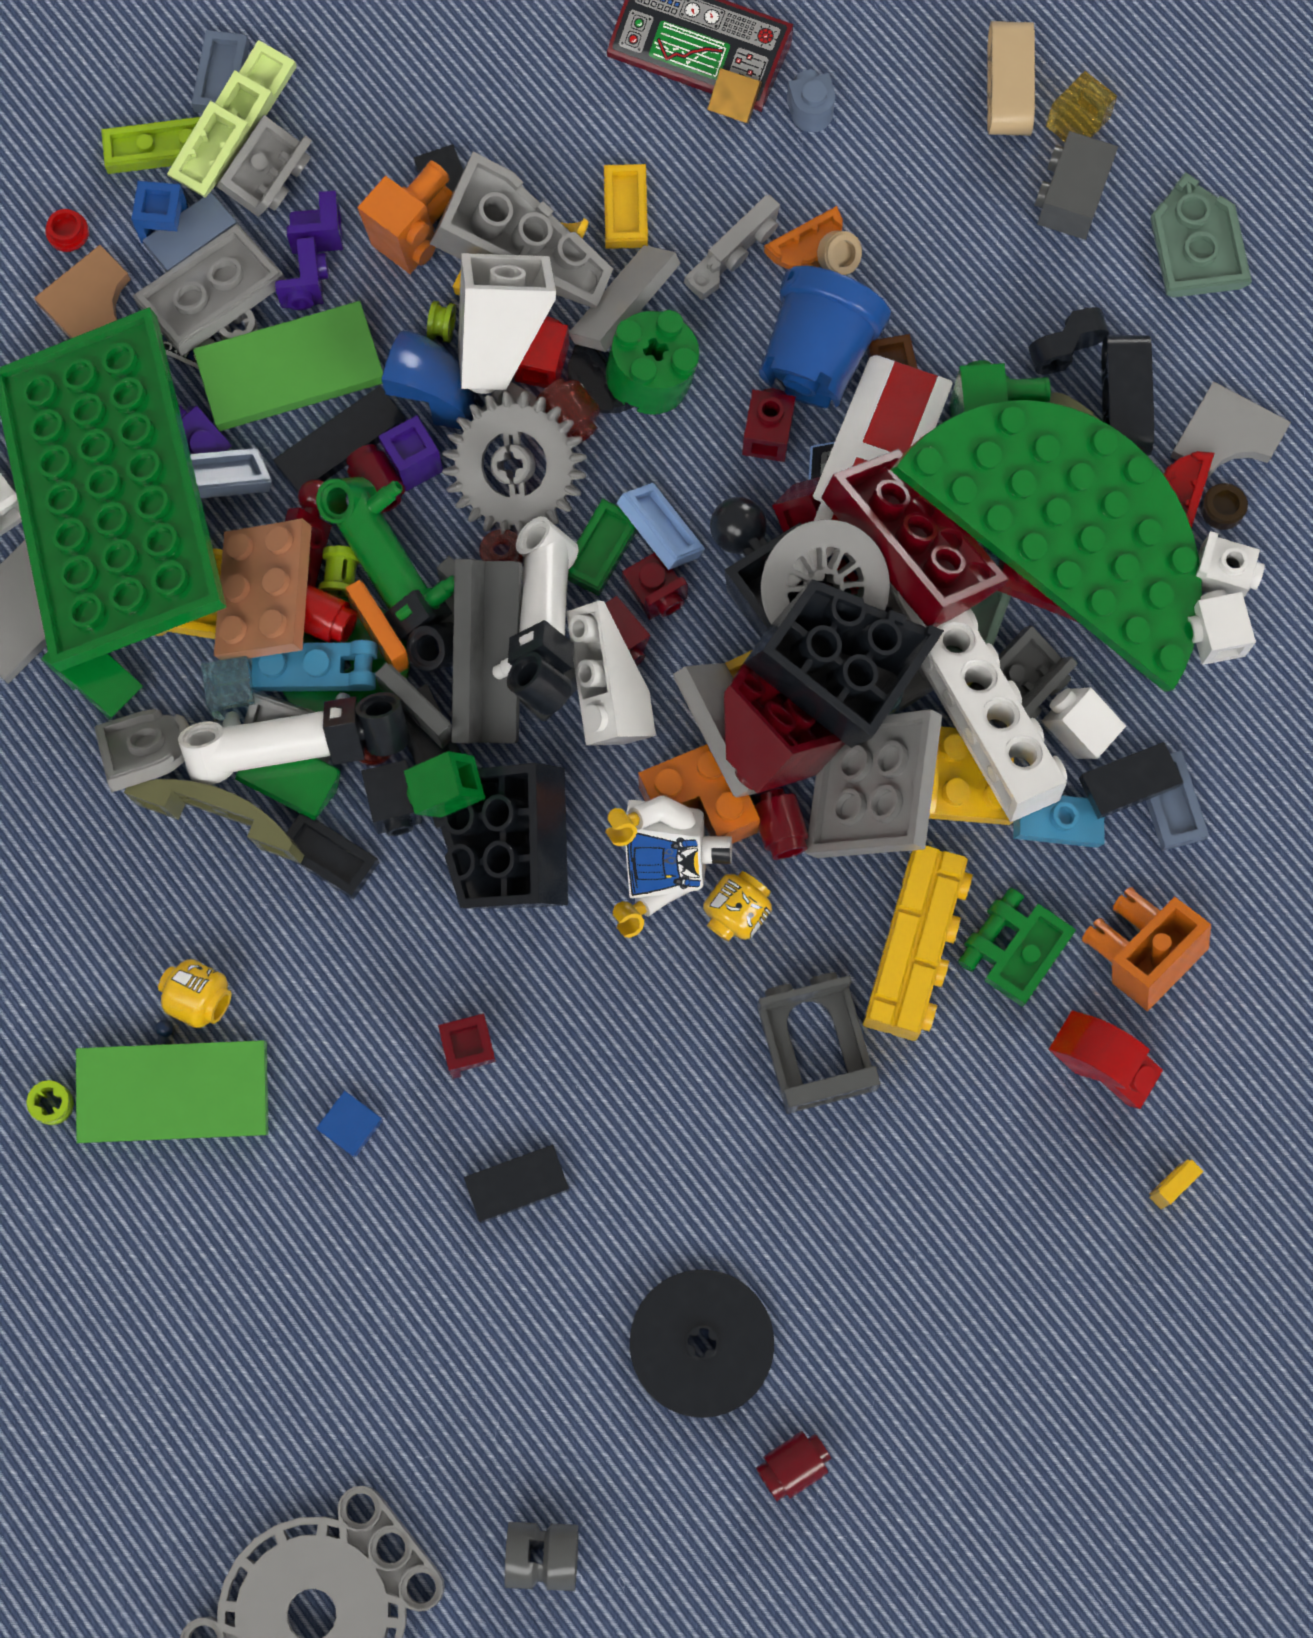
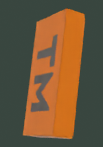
M358 580L345 587L351 607L358 612V618L373 642L378 643V650L387 664H391L399 673L407 669L409 661L406 649L363 581L360 582Z

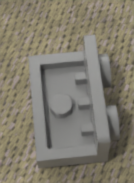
M264 115L216 187L257 217L268 207L275 211L289 191L283 186L289 175L292 174L297 178L310 160L311 156L305 153L312 140L305 135L298 141Z

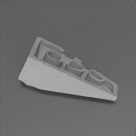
M473 151L444 210L430 245L460 260L461 253L549 256L556 295L596 309L613 268L576 232H570L552 215L553 210L544 201L540 203L522 186L524 182L513 171Z

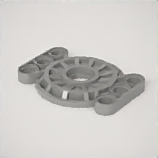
M355 1486L341 1496L338 1504V1519L326 1516L299 1517L277 1524L254 1538L238 1555L224 1580L218 1602L217 1619L207 1616L189 1622L182 1630L180 1638H191L193 1631L203 1625L211 1627L215 1631L217 1638H301L292 1630L288 1611L292 1600L297 1594L307 1589H317L325 1592L331 1597L336 1607L334 1626L322 1638H387L389 1628H397L395 1638H403L407 1624V1608L419 1612L427 1611L436 1606L444 1594V1579L440 1571L380 1493L372 1487ZM360 1493L368 1495L373 1500L375 1506L372 1518L365 1523L354 1522L350 1518L347 1509L351 1498ZM318 1524L317 1534L301 1535L290 1539L285 1531L300 1525ZM329 1526L339 1528L340 1537L329 1535ZM387 1533L398 1534L405 1543L404 1555L399 1561L394 1563L384 1561L378 1553L377 1546L379 1540ZM275 1536L276 1546L266 1551L256 1562L248 1558L260 1544ZM242 1568L248 1573L240 1586L237 1601L229 1600L233 1582ZM417 1573L429 1574L435 1582V1594L427 1602L420 1603L415 1601L408 1592L409 1580ZM391 1603L398 1605V1617L391 1616ZM227 1612H235V1624L227 1622Z

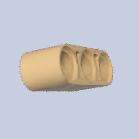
M991 21L987 46L988 134L1031 136L1035 115L1034 22Z

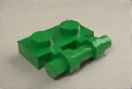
M1008 888L1001 900H994L987 910L989 917L978 933L972 932L964 943L966 950L959 958L958 963L970 972L974 971L981 959L994 965L984 981L1023 1007L1076 929L1040 904L1035 906L1027 918L1016 910L1023 901L1024 896L1017 890ZM1006 926L1017 932V934L1004 951L993 944V942Z

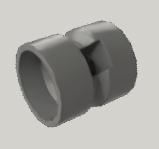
M509 1522L505 1553V1588L533 1589L538 1582H543L547 1590L575 1591L579 1525L551 1523L546 1531H541L537 1523ZM531 1549H544L543 1564L531 1562Z

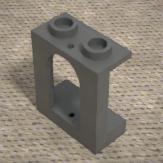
M836 972L822 974L811 978L810 986L794 990L792 984L775 986L765 991L766 997L759 998L757 1009L786 1114L875 1092L881 1084L876 1066H871L849 989L852 982L850 975L838 978ZM803 1002H815L828 1010L833 1020L847 1073L807 1084L802 1083L787 1027L789 1013L795 1006Z

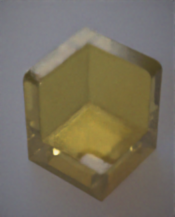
M1084 71L1054 101L1046 127L1065 142L1069 131L1092 138L1110 119L1117 95L1088 72Z

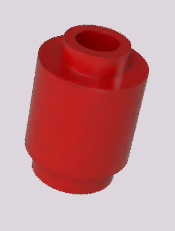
M308 585L304 632L328 643L335 641L345 643L355 628L358 612L350 608L349 602Z

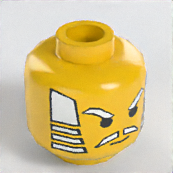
M741 871L738 876L735 874L724 875L703 903L705 913L711 918L706 926L727 942L733 936L742 940L752 938L772 911V904L767 898L771 893L770 890L744 871Z
M187 959L176 968L173 966L167 968L158 984V991L162 992L161 1006L164 1012L195 1028L204 1027L209 1023H217L226 1012L232 996L231 991L228 990V982L223 973L194 959Z

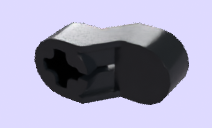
M1091 307L1072 311L1071 315L1064 322L1065 328L1062 332L1049 334L1032 342L1028 348L1035 372L1046 375L1065 371L1073 362L1072 356L1074 351L1101 343L1104 336L1109 335L1102 309Z

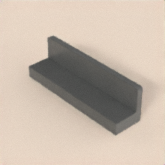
M455 559L452 743H517L519 741L520 698L507 687V677L497 679L494 677L492 670L494 666L508 658L509 637L519 633L522 595V564L520 562Z

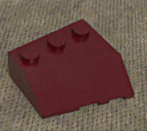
M744 663L724 691L726 760L735 768L737 779L745 787L754 790L756 793L816 776L845 745L844 742Z

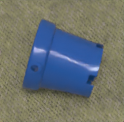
M794 266L785 272L780 287V301L782 303L766 355L759 369V376L770 387L773 386L775 379L778 378L786 386L784 392L787 395L796 396V401L819 408H828L832 400L836 408L840 405L844 393L870 343L882 335L890 320L891 309L884 299L872 289L848 276L814 266Z

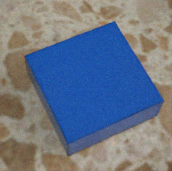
M344 1090L316 1129L355 1158L383 1122V1119Z

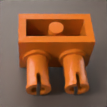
M432 160L428 162L426 167L407 188L399 186L385 175L357 207L371 245L409 274L418 265L426 264L433 256L436 247L430 245L434 235L433 224L444 213L453 194L445 185L450 181L448 173Z
M1129 887L1124 891V895L1127 898L1120 895L1113 905V911L1119 913L1141 931L1131 941H1128L1106 924L1102 918H1098L1093 922L1096 929L1089 926L1082 937V942L1091 946L1112 963V984L1148 1012L1209 949L1212 924L1175 896L1160 911L1138 894L1134 888Z

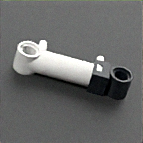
M540 516L528 522L517 537L516 550L524 557L519 633L509 637L508 658L494 666L492 672L497 679L507 677V687L540 714L550 715L558 711L566 703L572 689L571 680L564 673L573 669L574 643L565 637L568 570L577 558L578 545L550 520Z
M378 692L368 695L359 703H357L356 696L350 697L346 693H340L337 695L336 700L324 701V711L242 725L239 714L231 711L225 715L222 726L211 721L200 722L185 728L178 737L191 781L208 785L220 783L236 771L331 756L333 765L365 760V747L371 755L389 756L403 750L410 741L400 698L396 694L389 692Z

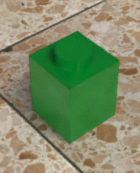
M447 751L404 770L408 786L407 797L416 815L442 818L485 799L473 755Z

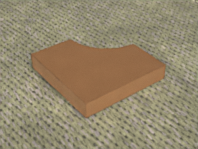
M99 245L34 297L37 305L71 339L116 321V304L120 292L131 279L118 262Z

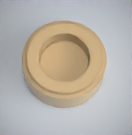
M831 231L821 239L818 246L817 257L819 264L824 269H829L843 275L852 273L861 261L862 247L860 241L854 234L846 231Z

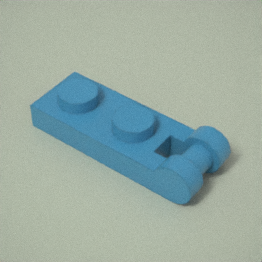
M355 640L351 643H303L302 651L252 658L250 687L255 691L375 690L376 675L372 672L373 660L377 659L378 643L369 640ZM355 660L354 671L344 673L345 661Z

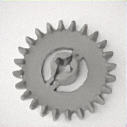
M509 391L503 392L502 405L500 406L492 396L487 395L485 397L487 411H483L477 405L471 404L469 408L474 420L470 421L463 417L456 419L464 430L463 434H447V437L458 445L457 449L442 452L443 456L455 461V465L443 469L442 473L444 475L456 476L457 481L447 487L446 491L449 493H463L455 507L458 509L469 505L473 507L468 517L469 522H474L481 516H485L483 526L485 532L490 531L499 522L500 535L502 537H506L509 534L512 525H515L519 535L528 522L540 516L546 517L554 525L558 524L559 518L555 509L560 508L570 512L572 507L565 497L567 495H581V491L572 482L575 479L586 478V473L576 469L575 464L586 460L587 456L573 452V448L582 442V437L567 436V433L574 425L573 420H567L559 424L557 421L561 414V408L556 406L546 413L545 397H539L536 403L530 406L529 394L526 391L521 393L517 404H515ZM520 432L535 438L543 448L547 461L546 474L540 486L528 495L525 482L533 476L536 469V460L533 453L521 445ZM502 434L504 446L496 450L492 456L491 469L498 481L509 484L510 497L496 491L488 482L484 471V455L490 443ZM511 435H513V443H514V445H512V442H511ZM511 452H513L515 459H522L523 468L516 469L515 477L512 470H505L504 461L511 459ZM516 484H518L519 494H517Z

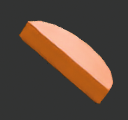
M835 206L765 244L764 253L775 264L786 269H791L794 266L820 267L817 250L821 239L831 231H842L843 219L838 207Z

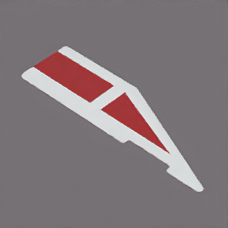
M878 355L869 358L813 494V498L821 502L814 521L830 519L840 521L821 499L833 474L900 449L904 454L922 436L936 428L952 387L951 380ZM832 547L826 548L828 558L834 553V548ZM815 548L808 551V555L817 568V552ZM799 558L793 568L808 575V570ZM789 574L787 586H796L802 579Z

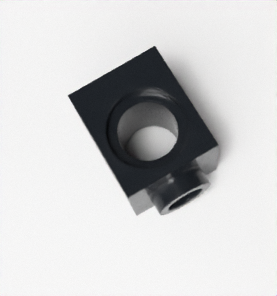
M406 760L361 771L372 820L378 834L386 832L388 836L403 835L411 832L414 829L413 825L422 823L421 815L414 813V809L407 797L408 786L404 770L409 769Z

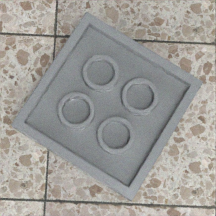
M928 709L887 715L873 738L853 748L845 744L816 775L806 854L815 858L925 849L942 721L941 714Z

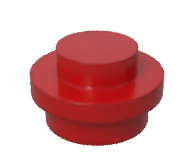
M60 209L49 217L45 234L53 248L62 252H71L81 248L86 243L89 237V226L85 218L78 212L70 209Z

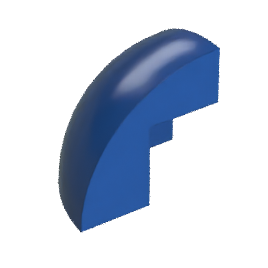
M402 330L391 347L382 375L385 395L429 402L434 425L463 430L456 419L463 417L473 421L474 417L469 406L471 404L477 405V401L473 391L461 389L459 362L450 352L432 339L416 332Z

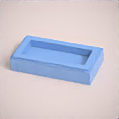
M654 483L623 493L617 501V505L668 570L698 559L705 550L704 546Z

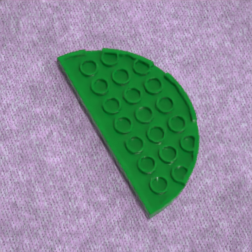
M1032 400L1003 401L986 404L946 420L916 441L891 468L890 471L1029 581L1030 584L1164 692L1174 690L1185 671L1195 644L1192 641L1193 628L1191 623L1188 622V617L1196 616L1194 606L1198 600H1201L1202 579L1196 577L1200 561L1192 529L1176 493L1158 467L1129 438L1096 417L1071 407Z

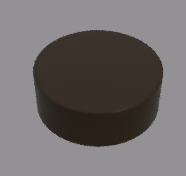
M1220 483L1214 485L1207 491L1201 502V514L1206 523L1213 528L1220 530L1234 528L1241 522L1247 512L1248 501L1246 495L1233 484Z

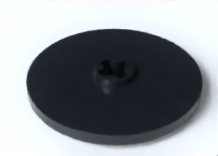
M713 1270L685 1271L659 1283L641 1302L631 1326V1360L642 1386L662 1406L689 1417H715L739 1408L750 1400L763 1385L771 1368L774 1355L773 1327L768 1312L761 1300L740 1280ZM700 1329L709 1331V1339L716 1342L715 1350H707L704 1357L695 1356V1347L688 1345L689 1336L697 1337Z

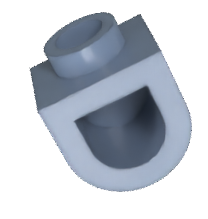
M804 70L798 73L793 81L788 82L787 103L792 120L799 129L806 132H819L831 123L835 91L829 73L818 75L816 70Z

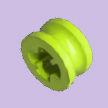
M433 300L427 320L428 338L434 340L437 336H441L444 342H451L456 322V304L449 303L447 307H442L439 301Z
M51 1080L41 1081L34 1085L29 1091L26 1100L30 1115L37 1121L51 1126L66 1121L74 1108V1099L70 1090L60 1083ZM49 1091H53L54 1096L62 1100L59 1109L52 1108L55 1113L48 1115L47 1110L39 1106L42 1097L48 1099L46 1093Z

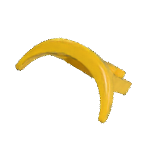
M941 726L929 819L1001 825L1012 824L1013 822L1009 821L957 729Z

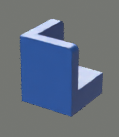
M137 182L131 220L141 244H144L142 240L152 234L153 230L178 232L180 213L189 208L181 184Z

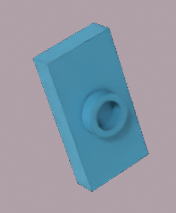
M1062 795L1060 801L1013 821V839L1098 848L1105 844L1104 817L1097 819L1088 798Z

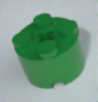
M672 310L640 312L621 321L613 337L606 367V381L612 395L622 402L623 405L626 402L637 407V412L643 414H662L676 408L683 401L691 387L699 361V345L694 333L683 322L681 315Z

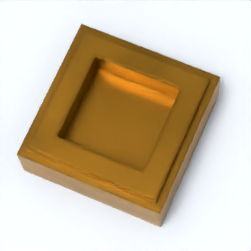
M720 68L707 110L749 124L762 82Z

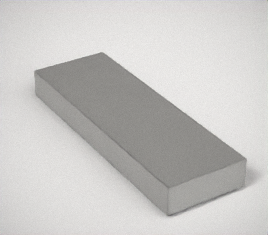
M644 245L606 288L596 309L590 307L569 331L573 343L606 352L612 345L618 324L630 316L639 313L681 264L676 252Z

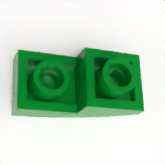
M48 652L41 658L73 690L77 689L109 720L143 687L140 682L108 654L58 672L50 665Z

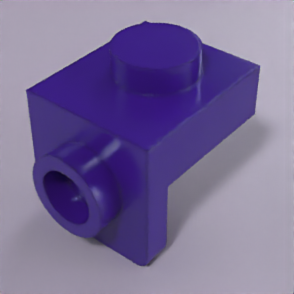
M314 237L296 239L300 278L275 281V290L281 308L306 310L313 305L324 304L322 280L329 279L326 253H318Z
M179 405L190 454L227 451L232 447L197 405L190 406L185 410Z

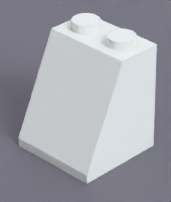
M461 253L458 331L461 389H470L480 394L507 389L556 300V288L549 256Z

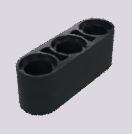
M1105 335L1101 351L1103 422L1118 430L1136 444L1147 456H1150L1154 444L1151 337L1146 335Z

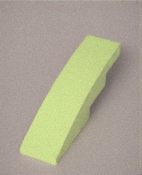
M258 40L239 72L234 70L216 102H209L167 175L206 198L219 182L260 119L264 115L266 116L297 67L295 61Z

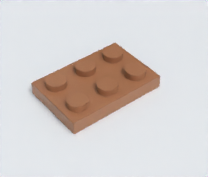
M303 518L224 532L220 581L227 608L217 611L214 656L222 662L302 651L311 540V525Z

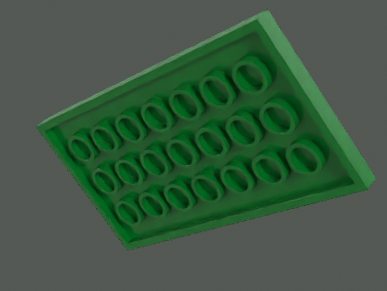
M148 307L0 367V416L50 665L58 672H61L227 608L158 318L153 310Z

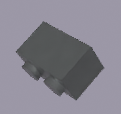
M1069 131L1064 147L1055 145L1047 168V170L1054 172L1051 183L1042 181L1034 206L1040 207L1042 210L1037 225L1086 240L1118 146Z

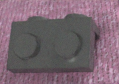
M1033 626L1024 627L998 655L1001 671L1007 681L1012 680L1017 685L1021 693L1024 710L1029 718L1035 719L1042 711L1039 705L1049 695L1057 694L1070 682L1071 676L1069 673L1078 664L1072 656L1061 658ZM976 682L969 686L974 690H985L981 684ZM994 719L1001 728H1007L1004 722Z

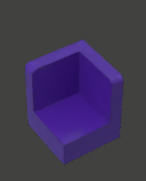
M336 190L319 192V209L293 211L289 214L290 225L286 227L292 254H298L296 239L314 237L318 252L343 250L341 210Z
M417 415L378 436L382 447L405 486V491L442 473L443 467L439 450Z

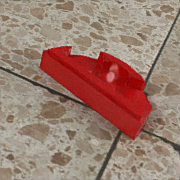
M1197 451L1181 457L1169 465L1163 474L1176 493L1191 528L1215 454L1212 452Z

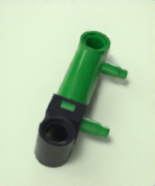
M363 477L335 478L323 482L316 496L319 513L326 521L336 523L387 606L388 611L384 613V616L399 640H407L406 652L410 662L422 671H432L453 666L454 623L442 621L452 614L446 600L454 594L455 575L440 581L432 588H427L381 513L402 492V485L398 481H392L387 486H383L376 491L375 486ZM346 495L348 496V499H349V504H348V505H347V503H346ZM435 640L439 644V653L435 648Z

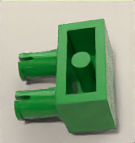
M986 360L973 361L965 366H960L949 403L951 418L986 404L1003 401L1032 400L1050 402L1051 389L1049 377L1009 379L1005 372V363L992 364Z

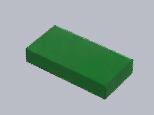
M605 499L601 500L576 543L578 545V555L574 564L568 570V581L597 596H600L637 532L635 526L619 506Z

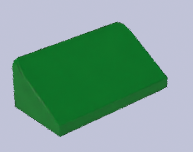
M318 758L238 771L235 780L315 820L337 793L341 773L337 768Z

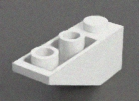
M596 601L566 611L570 641L574 643L573 662L586 745H624L656 736L649 689L605 602Z

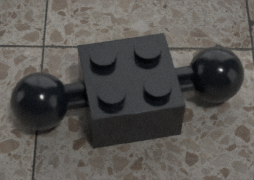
M731 497L721 502L715 508L710 520V531L714 541L720 548L730 553L743 554L745 556L725 569L726 589L761 638L771 625L766 616L761 597V580L764 566L775 545L787 533L800 526L801 523H798L767 543L764 539L767 521L761 507L751 499ZM825 574L823 581L819 582L833 587L832 583L827 582V574ZM802 580L797 585H803L804 581ZM849 588L844 589V592L851 594V590ZM799 592L788 593L790 603Z

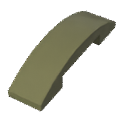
M155 779L128 787L124 791L138 806L179 820L185 804L250 826L247 837L259 849L300 864L303 860L304 854L273 819L249 801L221 788L188 780Z

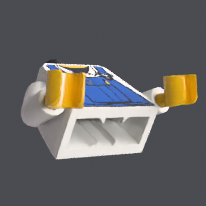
M663 795L649 801L629 800L626 813L621 808L612 809L607 817L612 827L606 829L605 833L614 845H625L629 896L630 898H635L634 905L622 901L614 906L613 916L619 922L617 929L624 937H634L643 929V914L649 917L671 901L691 891H698L703 888L706 864H731L732 837L705 836L704 813L701 810L689 808Z

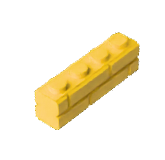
M926 846L923 850H911L863 1026L884 1033H891L894 1036L911 1041L918 1039L921 1029L930 1032L937 1009L936 1004L929 1003L933 986L942 988L949 965L948 960L941 959L945 942L954 944L961 917L953 915L957 898L966 900L973 874L965 872L968 861L965 856L940 851L930 846Z

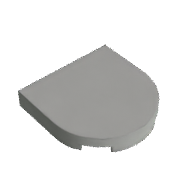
M152 709L96 725L94 729L111 792L161 777L179 767L184 762L178 737L185 728L189 727L187 720L179 714L175 716L163 715L160 710Z

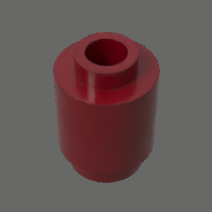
M369 444L356 449L348 456L346 463L349 467L347 470L349 478L363 477L375 486L376 491L383 486H387L392 481H398L402 485V492L381 513L391 511L401 503V497L405 493V486L386 452L380 451L377 445Z
M775 789L761 794L758 797L760 802L754 807L760 818L758 829L765 850L771 852L773 860H782L805 852L808 849L805 840L809 835L796 795L786 794L784 789Z
M800 1431L764 1455L765 1461L755 1468L776 1502H778L785 1496H788L789 1499L793 1498L827 1475L829 1472L825 1463L831 1460V1457L816 1434L807 1438L804 1432Z

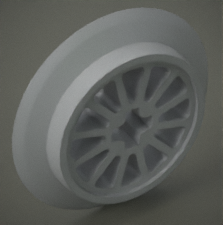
M838 520L811 521L791 530L771 551L762 574L761 597L769 622L772 624L790 604L788 599L789 592H800L812 579L823 581L825 574H827V582L832 583L834 588L844 591L845 588L858 587L857 597L864 599V603L885 611L889 599L890 580L887 564L879 547L859 528ZM832 547L834 548V553L827 565L826 548ZM815 548L817 552V568L808 555V551ZM845 554L850 559V562L837 570ZM799 558L808 570V575L793 568ZM856 569L858 580L843 582L844 577ZM789 574L804 581L803 585L787 586Z

